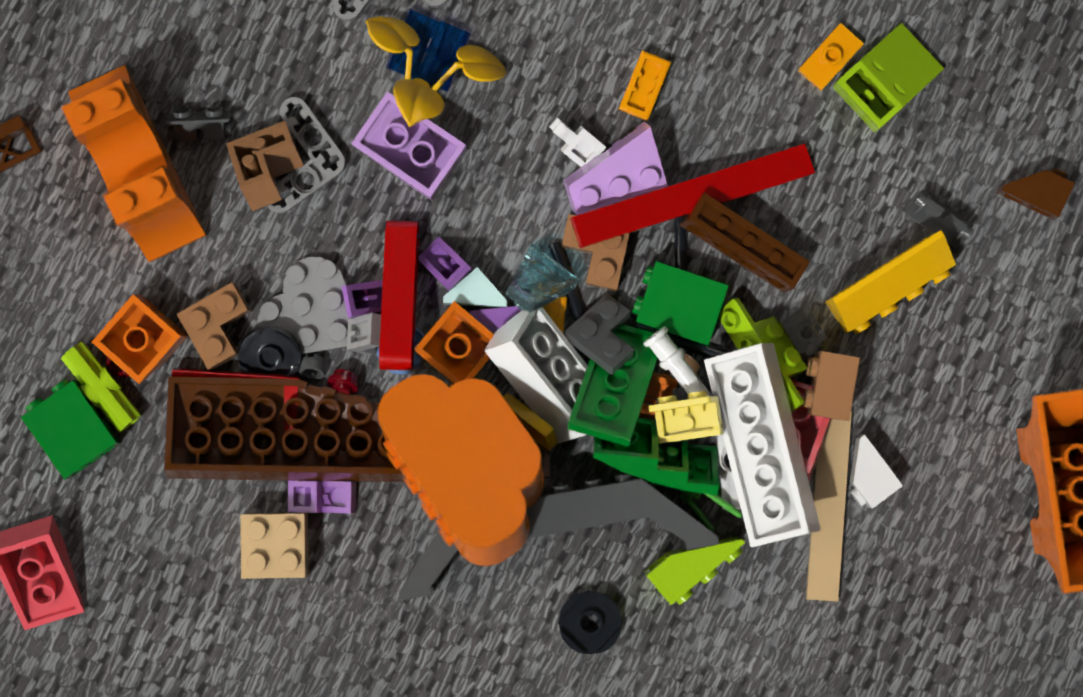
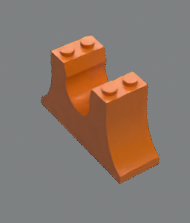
M123 65L68 91L71 102L61 107L74 136L81 144L86 146L100 170L108 192L104 193L103 197L116 225L125 229L133 237L148 262H153L207 236L127 66Z
M1083 389L1032 396L1030 421L1026 427L1016 428L1020 459L1025 465L1031 466L1038 491L1039 517H1035L1030 521L1034 553L1042 555L1048 560L1056 575L1062 593L1083 591Z

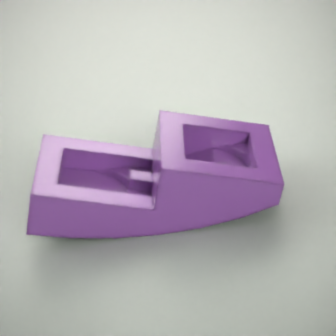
M288 481V512L356 513V482Z

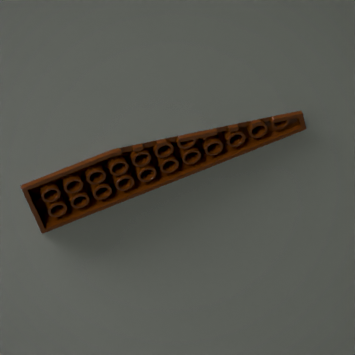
M168 378L164 471L167 479L404 482L405 478L400 468L396 470L386 455L388 452L383 446L385 438L378 420L379 402L367 400L366 397L355 394L352 396L340 393L336 389L324 386L322 388L310 385L308 382L298 379ZM284 386H297L298 398H291L284 404ZM292 404H298L297 419L290 418L286 413L288 407ZM284 420L289 426L296 429H290L284 434ZM535 442L540 451L544 479L550 478V451L540 443Z

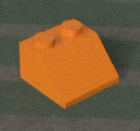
M133 294L94 338L92 343L132 379L141 384L172 356L188 335L142 294Z
M454 301L413 351L451 383L455 384L465 379H473L490 359L484 350L494 334Z

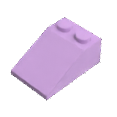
M388 91L351 143L431 201H433L468 150L466 144L429 119L408 126L398 108L395 97Z

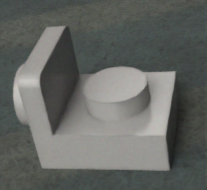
M369 313L348 319L347 350L366 355L375 354L376 347H379L381 315Z

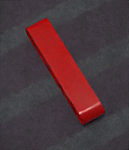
M386 221L379 344L380 370H413L419 239H417L419 221Z

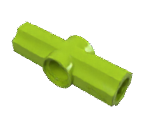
M84 342L73 346L61 357V360L80 382V388L95 407L103 411L119 433L129 428L142 417L141 413L122 391L123 386L121 383L117 384L110 376L111 372L106 366H102Z

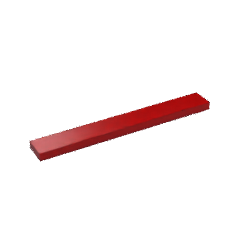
M802 144L571 217L570 220L581 249L688 215L703 193H706L722 204L813 175L815 171L806 144Z

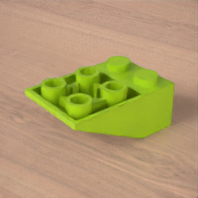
M901 23L845 73L832 88L875 133L944 68Z
M738 536L718 540L719 544L689 550L680 548L667 551L644 571V574L670 605H673L675 602L681 605L694 594L691 588L700 581L706 584L718 574L717 566L723 561H727L729 564L743 552L740 547L745 542Z

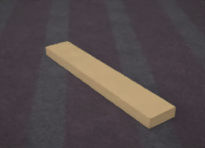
M852 412L850 413L849 421L830 420L815 466L813 500L821 531L810 533L806 599L838 602Z

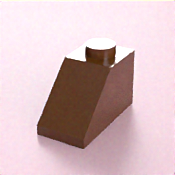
M1051 168L1050 171L1046 169L1004 184L998 188L996 193L1054 220L1060 217L1075 183L1068 180L1069 175L1065 172Z

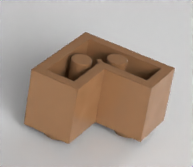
M286 121L226 143L240 189L252 211L282 200L275 177L304 166L297 144Z
M568 214L561 247L592 254L585 285L616 292L630 233L580 249L570 220L571 217L576 215Z
M230 283L177 313V316L207 369L214 370L238 356V350L225 327L252 311L235 283Z
M825 351L814 352V357H808L805 376L810 377L809 384H812V389L807 388L803 406L808 408L807 415L849 421L860 357Z

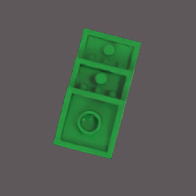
M643 418L638 419L629 447L594 437L593 458L624 473L652 483L684 491L718 495L717 446L689 444L688 440L659 444L656 420Z

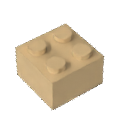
M244 513L240 515L241 579L306 578L309 575L308 513Z

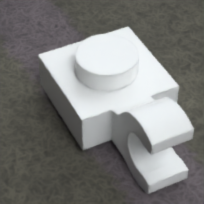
M556 118L549 126L558 137L566 142L561 151L580 167L594 157H598L606 149V146L581 125L574 132L559 118Z

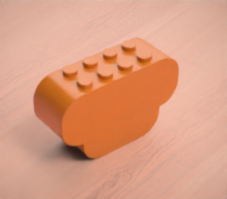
M424 374L408 377L389 389L382 397L378 407V420L385 438L383 446L388 452L386 455L396 470L400 468L405 477L404 482L411 493L415 495L419 492L417 495L422 502L421 506L431 521L435 518L437 519L435 522L445 543L448 546L454 544L466 560L480 566L496 565L518 552L527 541L530 531L526 509L540 497L544 487V474L538 446L500 392L492 384L480 379H465L448 387L437 377Z

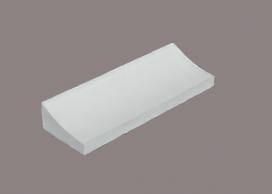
M761 343L704 360L712 395L719 397L724 432L723 439L750 546L755 547L821 531L774 343Z

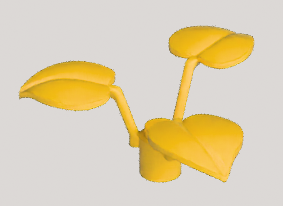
M378 16L365 21L369 36L378 47L391 53H402L405 51L407 55L405 79L398 80L395 83L393 93L398 108L408 126H412L422 120L434 118L442 113L445 104L442 97L436 91L457 69L463 68V72L468 78L480 82L499 80L507 74L504 65L491 52L476 45H465L456 52V57L459 61L455 62L435 85L430 88L428 82L423 79L415 78L411 80L413 50L411 48L418 46L420 42L416 31L404 21L393 17Z

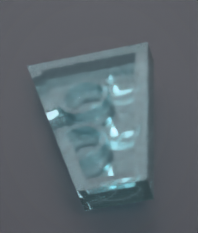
M531 243L505 295L511 298L518 308L532 313L574 290L580 279Z

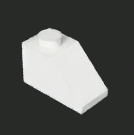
M861 434L858 436L855 442L850 483L854 489L850 493L861 507L866 504L868 508L873 509L903 485L866 435Z

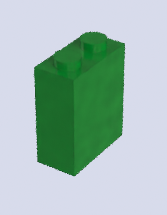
M655 261L654 267L648 265L642 283L647 284L644 296L637 295L632 313L637 314L636 322L656 329L666 326L668 333L709 346L729 285L659 261Z
M67 379L51 389L54 394L44 401L40 397L27 405L25 409L28 412L21 416L23 422L64 480L72 478L121 443L98 408L82 392L79 381L73 380L69 382Z

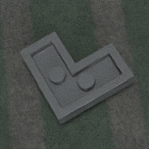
M606 293L565 331V337L586 356L613 375L633 356L634 349L614 334L630 318L631 311Z

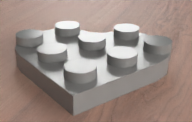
M307 257L297 261L286 271L283 281V294L272 297L261 306L257 327L272 325L284 328L296 338L302 354L347 347L348 319L350 318L347 315L342 286L346 285L342 271L332 261L322 257Z

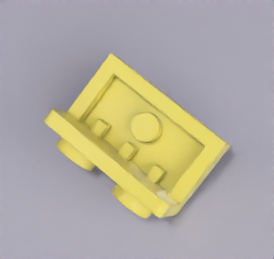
M707 391L688 393L689 400L677 401V395L657 398L658 404L649 405V412H655L659 444L723 435L719 397L708 396Z

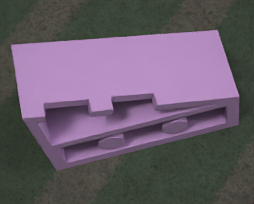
M642 122L630 134L613 143L612 147L598 157H594L563 180L571 208L576 215L668 187L651 127L645 122Z

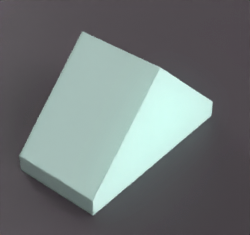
M478 267L443 296V303L446 305H451L455 301L461 306L507 307V300Z

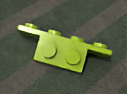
M732 299L720 310L718 319L738 350L761 343H774L792 414L804 404V400L790 378L802 374L807 369V366L775 316L754 323L740 299Z

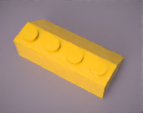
M941 230L929 235L826 300L827 306L843 331L849 333L853 330L855 335L871 326L869 319L877 314H880L882 318L898 309L895 303L906 297L910 301L925 292L922 286L933 280L937 284L951 275L949 269L955 266L956 263L945 235Z

